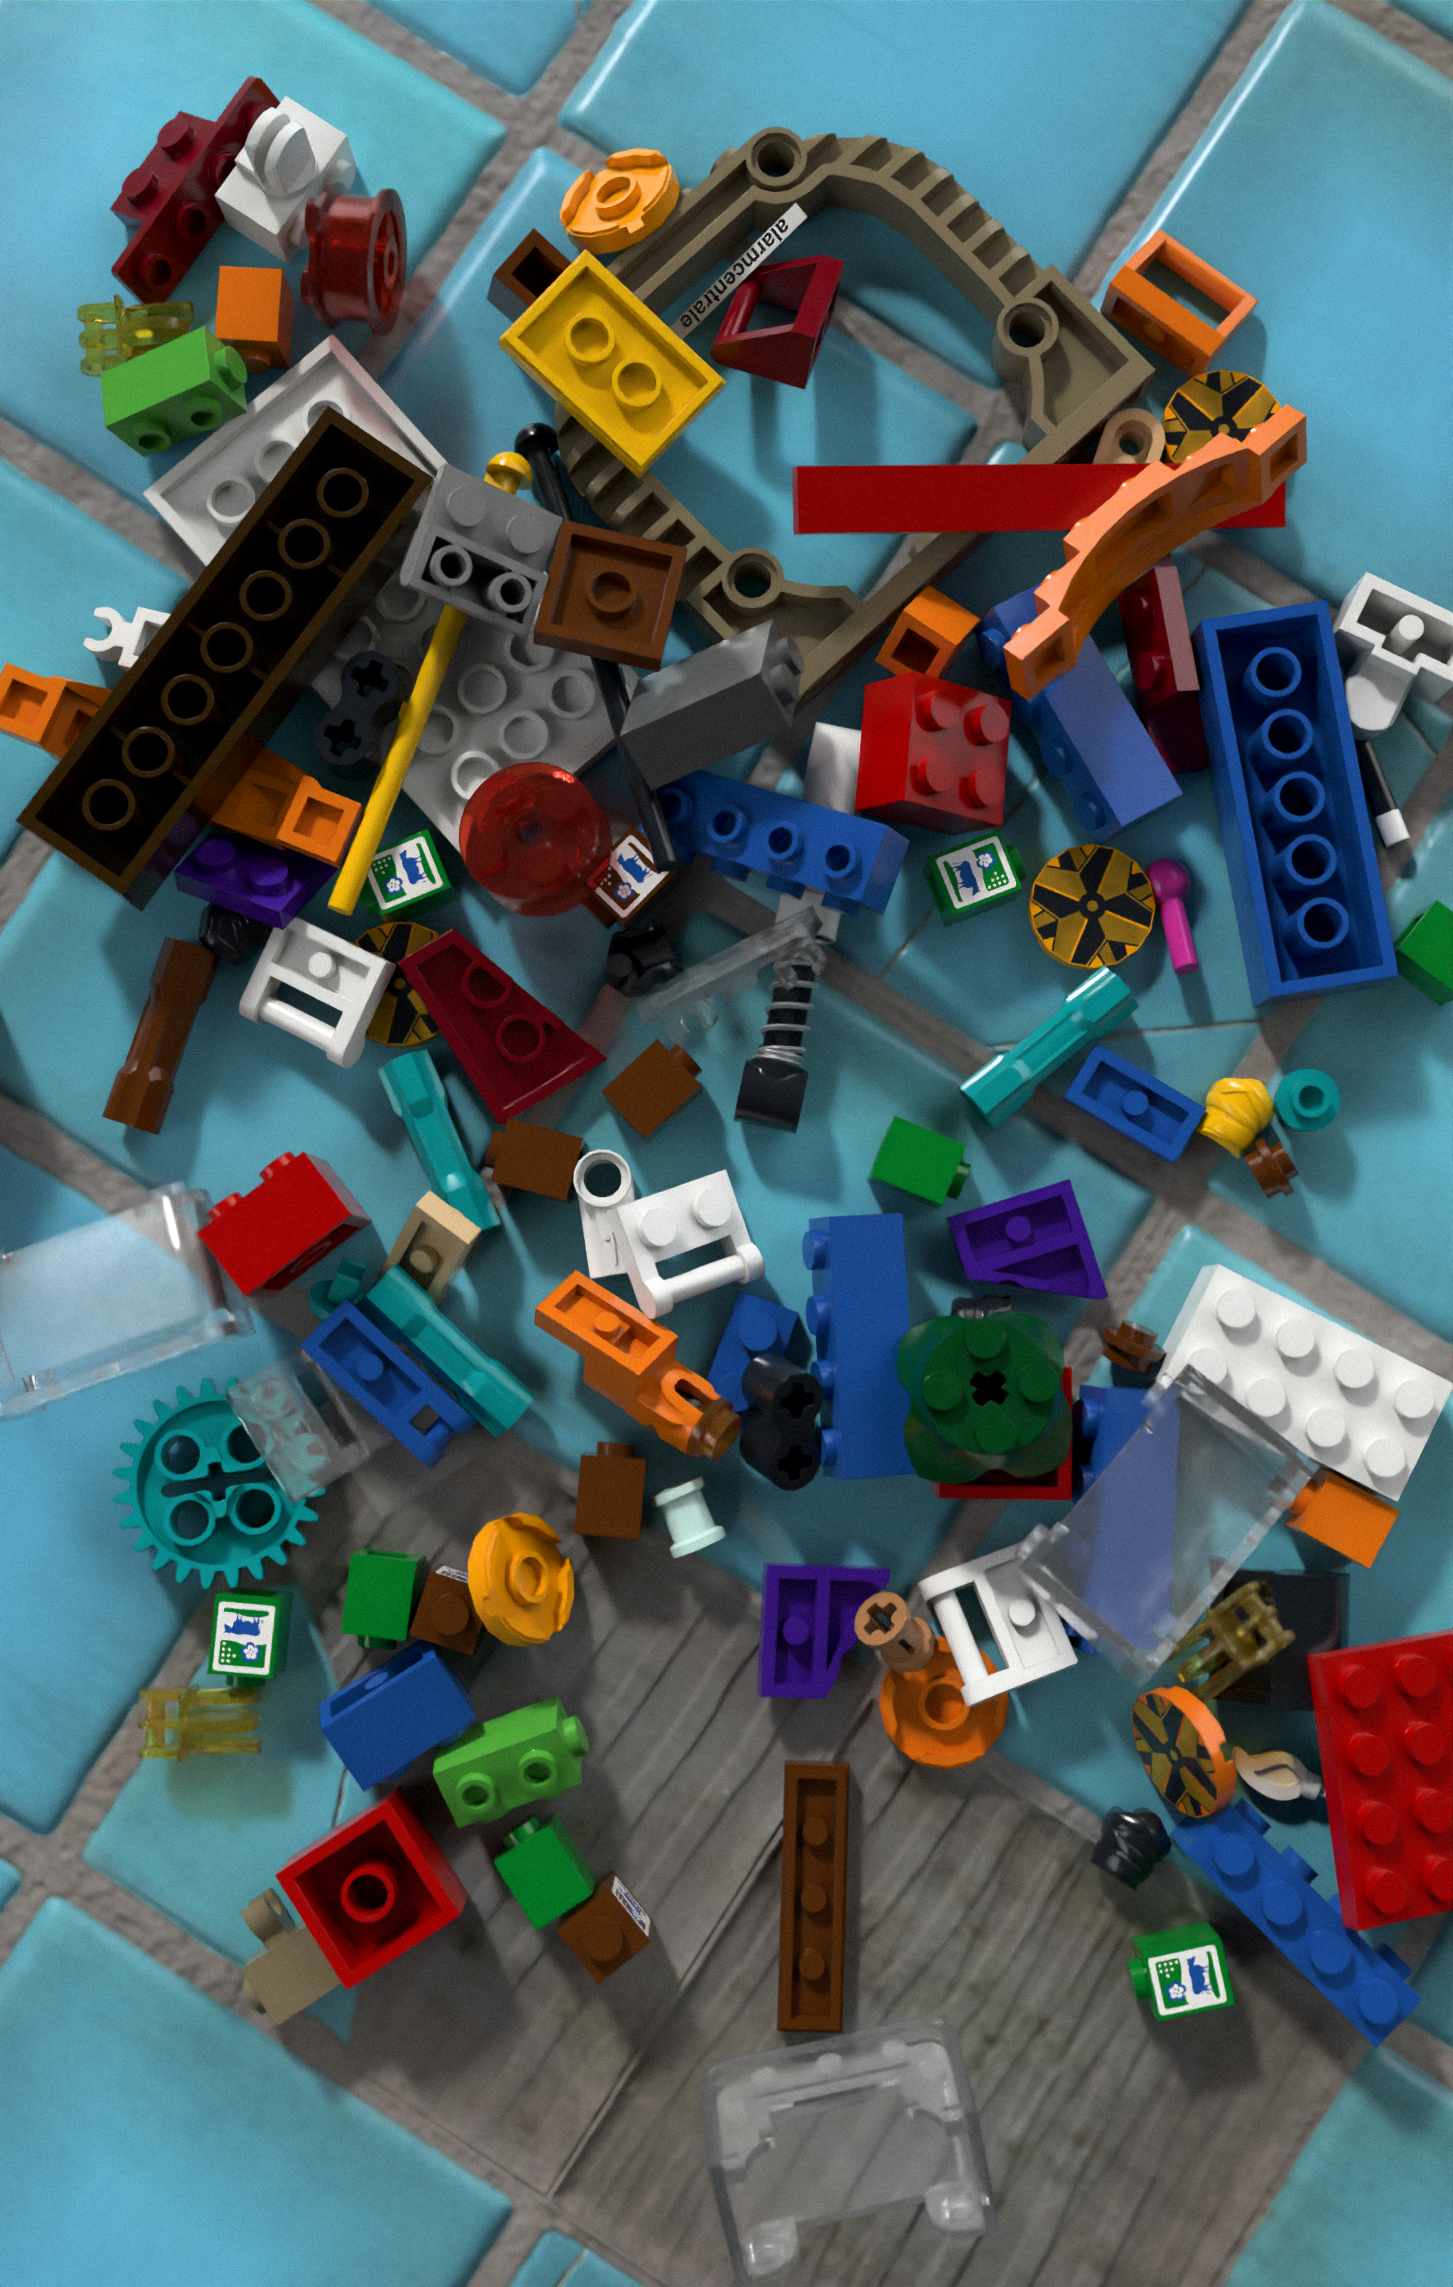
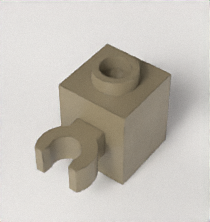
M271 1887L248 1903L249 1906L241 1911L252 1933L264 1944L263 1947L253 1953L241 1969V1972L245 1976L243 1988L251 2005L262 2015L268 2013L275 2026L278 2027L342 1984L304 1921L302 1920L296 1925H292L281 1899Z

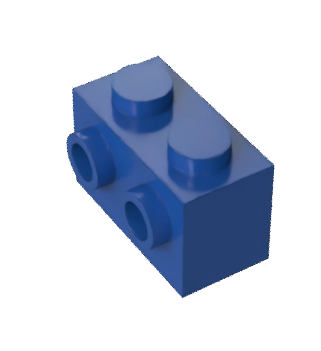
M419 1639L318 1704L321 1731L363 1792L378 1782L387 1784L398 1779L411 1767L413 1759L435 1745L437 1747H444L455 1742L466 1732L469 1723L477 1719L470 1693L439 1646L423 1639Z

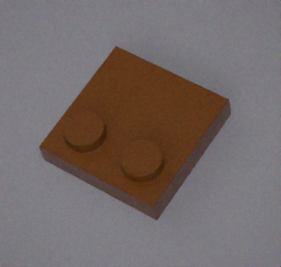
M562 520L548 574L549 578L534 628L533 644L660 672L688 548Z

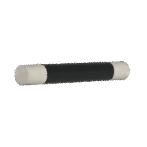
M1340 665L1342 680L1344 683L1346 676L1344 674L1342 666ZM1354 739L1364 794L1385 847L1388 848L1410 839V836L1371 739Z

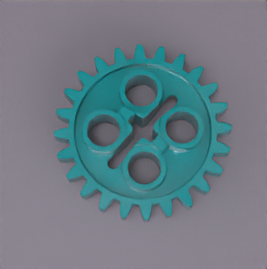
M208 1377L202 1378L200 1397L196 1398L185 1386L179 1385L176 1387L178 1402L176 1407L172 1408L165 1402L155 1399L152 1404L159 1419L154 1424L140 1419L134 1420V1426L144 1436L141 1443L121 1442L119 1446L121 1450L134 1458L132 1466L113 1469L112 1474L120 1479L130 1481V1490L112 1497L113 1503L132 1505L134 1513L119 1523L120 1529L140 1527L143 1534L136 1541L132 1549L135 1552H143L155 1546L159 1550L152 1565V1569L155 1571L163 1570L173 1561L177 1562L176 1582L180 1584L186 1583L195 1569L200 1570V1580L203 1589L213 1588L219 1571H224L230 1588L240 1587L242 1568L248 1567L251 1574L257 1580L265 1579V1558L270 1557L276 1563L286 1566L290 1563L288 1554L283 1547L287 1540L301 1546H306L309 1542L298 1528L301 1520L308 1522H320L321 1516L316 1511L307 1507L309 1498L326 1496L328 1493L327 1489L311 1484V1475L328 1468L327 1463L318 1460H308L307 1452L314 1449L321 1440L318 1436L302 1438L298 1436L297 1432L308 1419L305 1414L299 1413L288 1419L282 1417L289 1400L285 1396L280 1395L267 1406L264 1405L265 1385L257 1382L246 1397L242 1396L240 1380L236 1377L229 1378L223 1394H218L212 1379ZM257 1427L264 1434L266 1440L265 1450L256 1461L243 1463L235 1456L233 1450L234 1440L243 1429ZM192 1438L198 1444L200 1460L192 1471L179 1474L170 1465L169 1452L178 1440ZM219 1465L222 1466L224 1472L237 1475L272 1467L277 1468L279 1471L278 1477L274 1480L239 1484L226 1488V1499L221 1500L218 1492L206 1490L175 1497H166L163 1493L167 1485L213 1479L217 1475V1466ZM262 1490L267 1492L273 1499L275 1505L274 1515L265 1526L254 1528L244 1520L242 1505L247 1496L255 1491ZM196 1501L206 1508L209 1515V1523L201 1536L190 1539L180 1532L177 1520L180 1510L186 1504Z

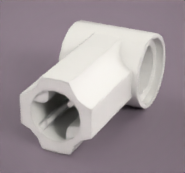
M597 1149L587 1153L578 1161L573 1179L578 1194L590 1279L628 1274L606 1211L635 1201L633 1175L627 1162L619 1154L611 1150ZM601 1163H610L616 1166L622 1175L619 1189L613 1195L606 1198L592 1195L586 1185L590 1170Z

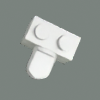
M285 96L276 109L273 107L269 108L255 121L248 134L245 146L235 158L236 166L216 192L215 197L228 226L289 264L300 248L305 249L314 241L320 229L321 218L334 199L340 200L348 193L354 182L357 165L348 136Z
M1366 572L1346 595L1332 624L1338 659L1351 666L1343 685L1353 737L1357 740L1374 739L1391 727L1408 693L1433 705L1453 687V612Z

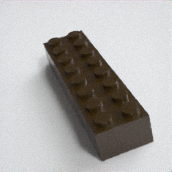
M328 406L15 821L38 840L142 912L402 563L410 532L418 528L434 483V478Z

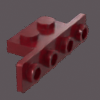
M249 76L216 122L179 111L174 119L162 127L158 134L156 145L141 166L127 176L122 185V192L110 207V210L125 226L138 230L112 266L111 274L148 311L157 313L225 219L215 194L236 166L235 158L245 146L246 139L255 121L264 111L271 107L276 109L281 103L261 78Z
M1168 553L1138 576L1117 596L1139 719L1172 774L1195 773L1208 768L1210 763L1196 693L1200 688L1177 566H1173L1171 554Z

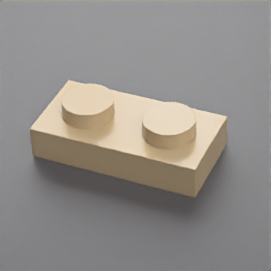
M429 1190L414 1206L376 1280H379L385 1272L397 1263L432 1296L437 1306L482 1229Z

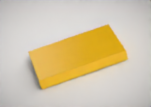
M586 249L499 338V348L639 479L721 394L726 385V381Z

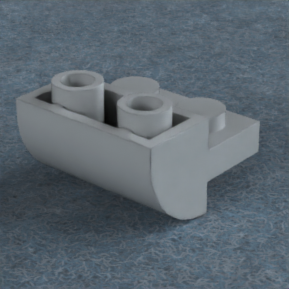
M446 463L438 469L418 528L410 532L401 564L400 583L411 590L515 636L526 638L528 637L549 578L548 575L543 573L563 518Z

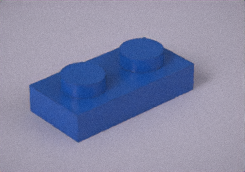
M1098 1043L1093 1045L1061 1098L1062 1101L1169 1165L1176 1162L1207 1109Z
M741 1291L738 1292L707 1377V1381L713 1386L715 1392L725 1400L724 1413L720 1421L745 1429L749 1418V1407L742 1394L741 1381L743 1373L748 1364L757 1356L766 1353H777L782 1357L784 1356L799 1312Z

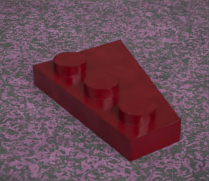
M455 929L448 930L396 962L499 1126L505 1124L508 1118L513 1119L608 1059L564 1024V1021L551 1010L544 1007L513 981V978Z

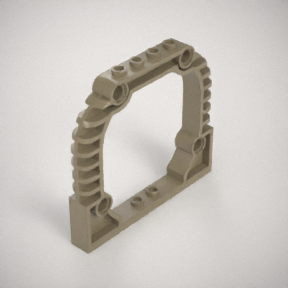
M782 127L765 128L751 137L739 149L731 147L721 154L712 166L710 175L695 189L687 187L680 191L675 208L660 227L642 241L621 250L620 256L606 267L658 317L754 230L766 232L795 203L807 215V218L798 227L811 220L825 206H837L875 215L904 235L994 328L995 332L989 352L991 365L997 374L1007 381L1020 383L1024 410L1022 443L1030 452L1017 464H1070L1102 435L1108 420L1114 414L1133 407L1145 395L1156 371L1053 264H1050L1043 270L1031 258V254L1022 245H1018L1005 232V227L997 219H993L980 206V202L956 182L954 175L945 167L938 166L925 157L924 152L909 146L906 148L887 142V138L868 134L862 138L836 139L835 133L812 136L802 141L797 134L789 129ZM778 167L788 173L782 177H771L763 173V171L768 168ZM1014 334H1026L1032 337L1037 345L1029 348L1021 347L1015 344L1010 337ZM556 401L555 429L562 462L572 485L590 510L610 531L688 548L677 601L684 607L686 618L712 645H716L773 619L782 638L790 636L795 641L802 655L805 671L801 674L798 689L799 701L796 702L793 717L891 629L903 609L928 585L935 588L994 534H924L908 553L912 560L865 603L847 585L818 586L784 580L783 568L773 554L765 549L756 547L740 549L732 554L705 529L650 470L639 479ZM755 578L764 582L769 589L760 597L748 598L740 594L736 587L745 579Z

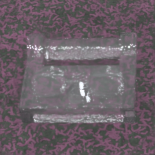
M301 1347L228 1388L225 1393V1398L292 1506L377 1456L395 1442L392 1434L383 1425L378 1426L372 1415ZM310 1369L313 1370L356 1439L354 1443L343 1449L338 1445L296 1378Z

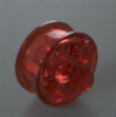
M329 182L322 190L319 198L310 197L306 204L305 231L308 238H310L309 265L304 267L300 283L302 302L304 305L313 306L317 321L324 328L335 329L342 321L368 324L371 331L376 335H387L392 330L398 317L406 278L407 229L401 198L397 191L391 188H383L377 193L376 197L350 194L343 183Z
M519 763L492 774L470 797L463 811L459 826L460 852L470 874L498 903L508 910L524 916L550 917L565 913L579 906L599 887L608 871L612 857L611 828L600 806L591 797L578 778L565 769L548 763Z

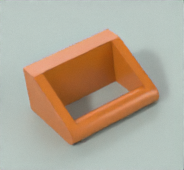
M1159 229L1122 266L1111 280L1100 312L1192 379L1196 375L1206 373L1253 312L1259 301L1163 230ZM1155 259L1230 312V315L1216 330L1142 277Z

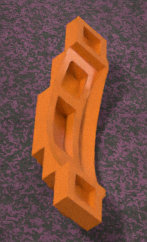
M1286 404L1265 423L1256 425L1241 443L1221 431L1200 450L1190 453L1175 471L1155 459L1136 477L1126 480L1119 487L1116 494L1089 517L1079 520L1070 530L1069 534L1062 539L1066 565L1060 570L1051 572L1043 580L1040 587L1033 592L1037 618L1031 623L1021 626L1014 633L1011 640L1003 646L1011 688L1028 701L1033 699L1059 675L1068 673L1077 665L1082 645L1098 618L1113 600L1138 576L1168 553L1198 534L1266 502L1280 484L1307 462L1306 415Z
M6 662L0 675V733L42 749L53 759L61 761L113 690L59 676L44 678ZM264 747L207 825L230 834L235 831L282 851H286L289 848L340 869L364 813V808L361 803L323 789L310 774Z

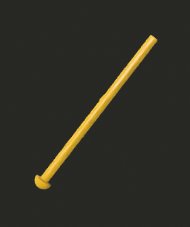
M502 452L495 455L486 466L487 472L483 481L513 495H516L517 490H528L532 487V468L528 461L520 454ZM448 605L444 606L420 667L409 702H402L398 713L399 723L328 902V908L348 916H351L467 621L468 614Z

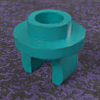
M1302 1068L1289 1073L1280 1081L1275 1091L1274 1106L1279 1118L1286 1126L1299 1132H1314L1325 1128L1335 1119L1340 1108V1093L1334 1080L1323 1071L1314 1068Z
M342 1257L333 1280L318 1281L311 1286L307 1296V1303L321 1322L346 1297L355 1304L363 1297L365 1293L358 1288L363 1278L366 1264Z

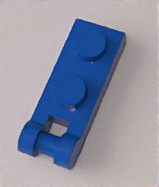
M348 1297L300 1344V1347L431 1470L446 1456L443 1449L458 1434L465 1437L478 1423L457 1399L438 1384ZM428 1404L439 1417L423 1431L411 1419Z

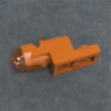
M577 1270L535 1308L534 1324L585 1357L583 1373L585 1385L623 1409L652 1435L660 1437V1439L688 1456L692 1455L697 1459L706 1456L713 1462L719 1460L732 1446L739 1434L743 1419L733 1412V1404L717 1394L707 1380L675 1360L678 1343L677 1334L657 1321L647 1318L643 1312Z

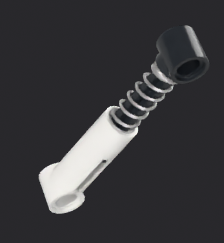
M816 722L804 779L803 801L860 817L861 812L855 811L861 731ZM804 890L801 900L784 895L780 896L773 930L785 936V939H782L777 944L782 953L780 960L773 965L777 972L776 982L768 987L773 994L772 1002L764 1008L768 1015L767 1025L759 1030L764 1037L763 1045H759V1049L755 1050L757 1055L754 1056V1059H746L734 1121L797 1133L809 1072L802 1069L803 1066L801 1065L804 1062L802 1058L803 1053L807 1051L805 1047L801 1046L804 1032L811 1030L806 1025L808 1011L816 1008L810 1001L813 988L817 989L820 987L814 981L817 967L824 966V963L819 961L822 945L826 946L836 942L841 918L840 913L821 906L823 895Z

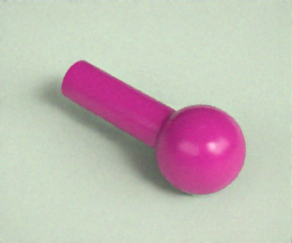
M1173 859L1156 860L1147 866L1144 874L1151 882L1155 907L1159 908L1174 973L1187 974L1199 968L1183 902L1190 892L1191 878L1188 870L1180 862Z

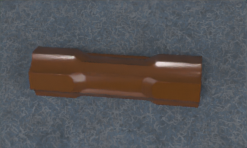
M165 936L149 981L150 993L125 1064L117 1072L102 1117L159 1135L174 1092L173 1081L198 1009L207 998L220 960V956L215 952Z

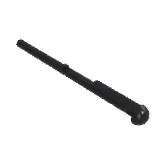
M530 423L518 432L514 441V452L530 462L544 509L562 517L563 520L575 522L554 457V453L559 449L556 431L545 423ZM558 531L556 540H555V542H554V543H555V546H556V543H557L559 531ZM590 657L655 868L658 872L673 870L681 862L658 788L650 789L619 737L630 705L623 669L616 662Z

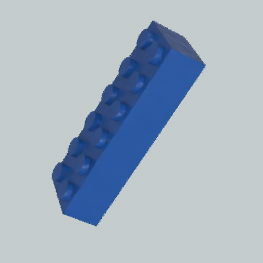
M1316 601L1201 620L1190 636L1200 688L1196 693L1253 1008L1377 988L1398 977L1399 973L1328 601Z

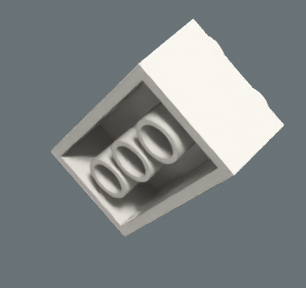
M1220 1264L1202 1266L1162 1347L1166 1352L1162 1362L1154 1363L1147 1380L1168 1391L1179 1392L1180 1397L1325 1471L1332 1472L1374 1496L1398 1502L1453 1388L1452 1382Z

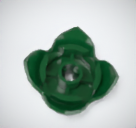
M998 1311L983 1318H966L951 1315L935 1317L914 1326L903 1335L898 1348L896 1369L899 1382L909 1393L911 1399V1406L904 1423V1445L911 1465L919 1478L931 1482L955 1485L973 1481L992 1469H1001L1014 1477L1034 1478L1049 1473L1064 1463L1069 1451L1073 1429L1071 1410L1062 1390V1376L1065 1369L1064 1353L1053 1330L1046 1322L1035 1316L1016 1311ZM976 1378L982 1382H986L989 1379L994 1380L1001 1387L998 1394L1004 1397L1003 1403L999 1405L990 1400L983 1407L976 1404L971 1397L977 1389L970 1385V1382Z

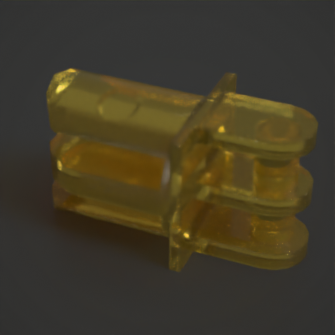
M114 294V302L79 306L77 317L80 322L84 323L85 331L78 335L79 346L86 349V358L80 361L81 372L87 376L100 377V374L173 341L186 333L192 332L193 330L190 325L194 322L193 303L186 300L125 305L119 294ZM116 324V328L103 329V325ZM105 350H117V355H105Z
M1256 1580L1238 1589L1215 1608L1203 1612L1206 1615L1204 1620L1165 1649L1164 1659L1167 1662H1172L1187 1655L1213 1634L1216 1638L1176 1669L1175 1673L1182 1683L1193 1682L1212 1671L1229 1657L1233 1659L1231 1663L1192 1691V1694L1204 1704L1252 1668L1266 1665L1269 1662L1268 1659L1296 1638L1291 1629L1284 1631L1275 1619V1616L1279 1613L1274 1605L1267 1607L1259 1597L1257 1592L1261 1587ZM1239 1606H1242L1250 1617L1243 1624L1233 1612ZM1258 1629L1268 1642L1262 1648H1259L1250 1636Z
M193 1684L188 1687H149L139 1690V1699L146 1700L145 1717L139 1718V1728L145 1729V1746L138 1748V1757L145 1759L178 1758V1761H184L190 1755L261 1754V1739L257 1737H202V1734L242 1733L254 1731L260 1726V1712L203 1710V1706H245L261 1702V1688L199 1689V1684ZM165 1700H179V1715H165ZM165 1729H178V1744H165Z

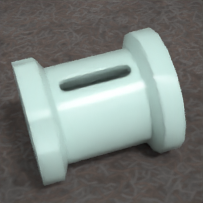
M702 1475L678 1483L649 1497L652 1507L660 1508L674 1544L670 1547L673 1558L702 1549L726 1536L723 1526H715L702 1495L701 1489L705 1485Z

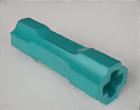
M1105 965L1100 967L1069 993L1058 1011L1011 1051L994 1056L957 1087L965 1103L991 1130H994L1031 1098L1038 1084L1086 1044L1102 1039L1139 1008L1132 995V991L1118 975L1111 972Z
M428 1049L407 1053L390 1060L387 1064L378 1068V1074L397 1118L406 1125L431 1184V1192L451 1207L460 1211L464 1217L482 1229L478 1237L501 1226V1221L481 1175L472 1168L448 1112V1096Z
M397 1263L385 1272L356 1303V1306L391 1339L404 1343L456 1393L460 1404L495 1438L508 1430L535 1400V1394L500 1361L488 1358L437 1309L432 1296Z

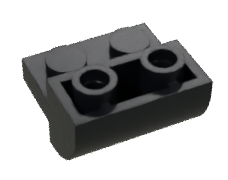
M1218 1565L1211 1567L1208 1699L1271 1705V1709L1314 1711L1307 1655L1349 1648L1350 1573L1297 1569L1271 1570Z

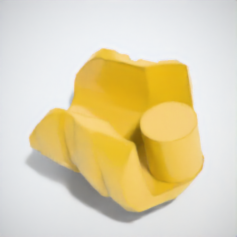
M1223 1078L1215 1082L1210 1092L1207 1093L1205 1108L1207 1109L1196 1126L1195 1131L1211 1138L1229 1150L1231 1155L1240 1159L1242 1153L1248 1151L1254 1144L1257 1134L1272 1123L1275 1106L1266 1087L1260 1080L1253 1078Z

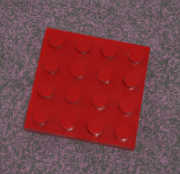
M1453 1628L1307 1655L1343 1926L1356 1931H1363L1453 1910Z

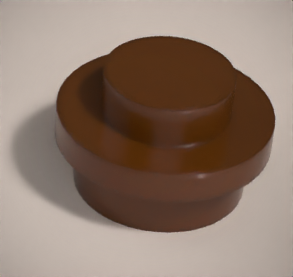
M1263 1137L1254 1141L1256 1148L1243 1154L1267 1198L1270 1199L1281 1192L1286 1197L1294 1193L1289 1180L1300 1174L1281 1142L1268 1147Z
M1122 1320L1120 1327L1106 1326L1102 1334L1103 1339L1106 1340L1102 1355L1110 1361L1138 1373L1149 1374L1154 1362H1162L1166 1352L1159 1345L1155 1344L1159 1336L1156 1332L1133 1321Z

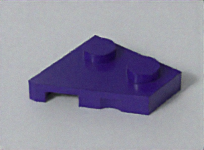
M210 833L173 871L178 891L284 930L339 868L289 848L286 851H282L240 833ZM348 848L347 853H346V855H345V857H344V859H343L342 864L344 863V861H345V859H346V856H347L348 851H349L350 848Z
M1070 1179L945 1218L965 1279L1092 1300L1108 1297Z
M763 1562L757 1694L760 1697L825 1699L840 1672V1662L845 1653L853 1648L858 1639L854 1622L858 1609L865 1600L877 1594L880 1588L885 1589L890 1579V1569L883 1566Z

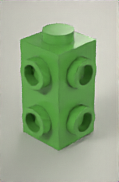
M203 326L190 333H186L173 341L100 374L105 427L144 458L154 453L162 452L168 447L201 432L214 429L228 420L247 413L244 383L247 382L248 376L245 364L233 347L224 345L206 327Z
M556 1695L472 1726L455 1742L444 1747L436 1746L433 1776L458 1828L477 1821L492 1822L500 1819L513 1808L537 1799L552 1800L568 1792L573 1786L581 1784L582 1755L589 1753V1744L579 1717L574 1715L568 1718L559 1696Z

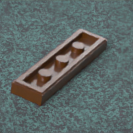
M784 1760L777 2031L843 2033L849 1762Z

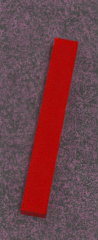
M1151 463L796 466L792 468L794 535L1070 532L1079 520L1089 517L1116 494L1119 487L1126 480L1136 477ZM1182 463L1163 464L1175 471ZM1286 480L1277 487L1273 495L1262 505L1235 515L1207 530L1278 529L1285 527Z

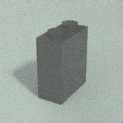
M770 619L661 669L660 672H654L639 679L619 737L650 789L654 790L791 730L795 705L799 701L798 689L801 674L805 671L804 661L797 644L790 636L782 638L773 619Z

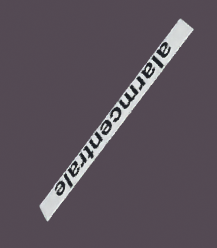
M797 203L774 223L669 327L679 338L683 340L807 218V215Z

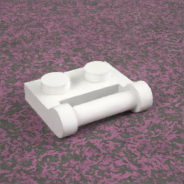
M296 916L284 930L276 927L273 928L242 995L239 1012L240 1015L257 1024H263L267 1021L326 1051L328 1060L348 1069L355 1065L365 1046L364 1035L397 965ZM281 981L342 1011V1016L336 1028L279 1000L277 990Z
M726 1169L606 1211L638 1304L642 1312L649 1319H655L670 1313L673 1304L734 1281L747 1284L764 1276L765 1264L763 1257L756 1245L751 1243ZM720 1239L725 1258L666 1280L659 1277L655 1266L656 1262Z
M1027 1540L945 1570L918 1583L924 1602H932L965 1686L961 1687L960 1691L967 1708L985 1703L1002 1694L1062 1672L1078 1664L1076 1655ZM971 1585L1006 1669L992 1675L988 1674L955 1593Z

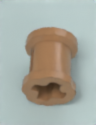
M886 1591L874 1594L865 1600L858 1609L854 1620L858 1639L870 1649L880 1650L884 1663L896 1673L916 1672L924 1667L933 1656L936 1636L931 1626L921 1618H912L907 1603L897 1594ZM878 1613H882L892 1623L889 1628L877 1618ZM904 1639L914 1651L908 1653L898 1642Z

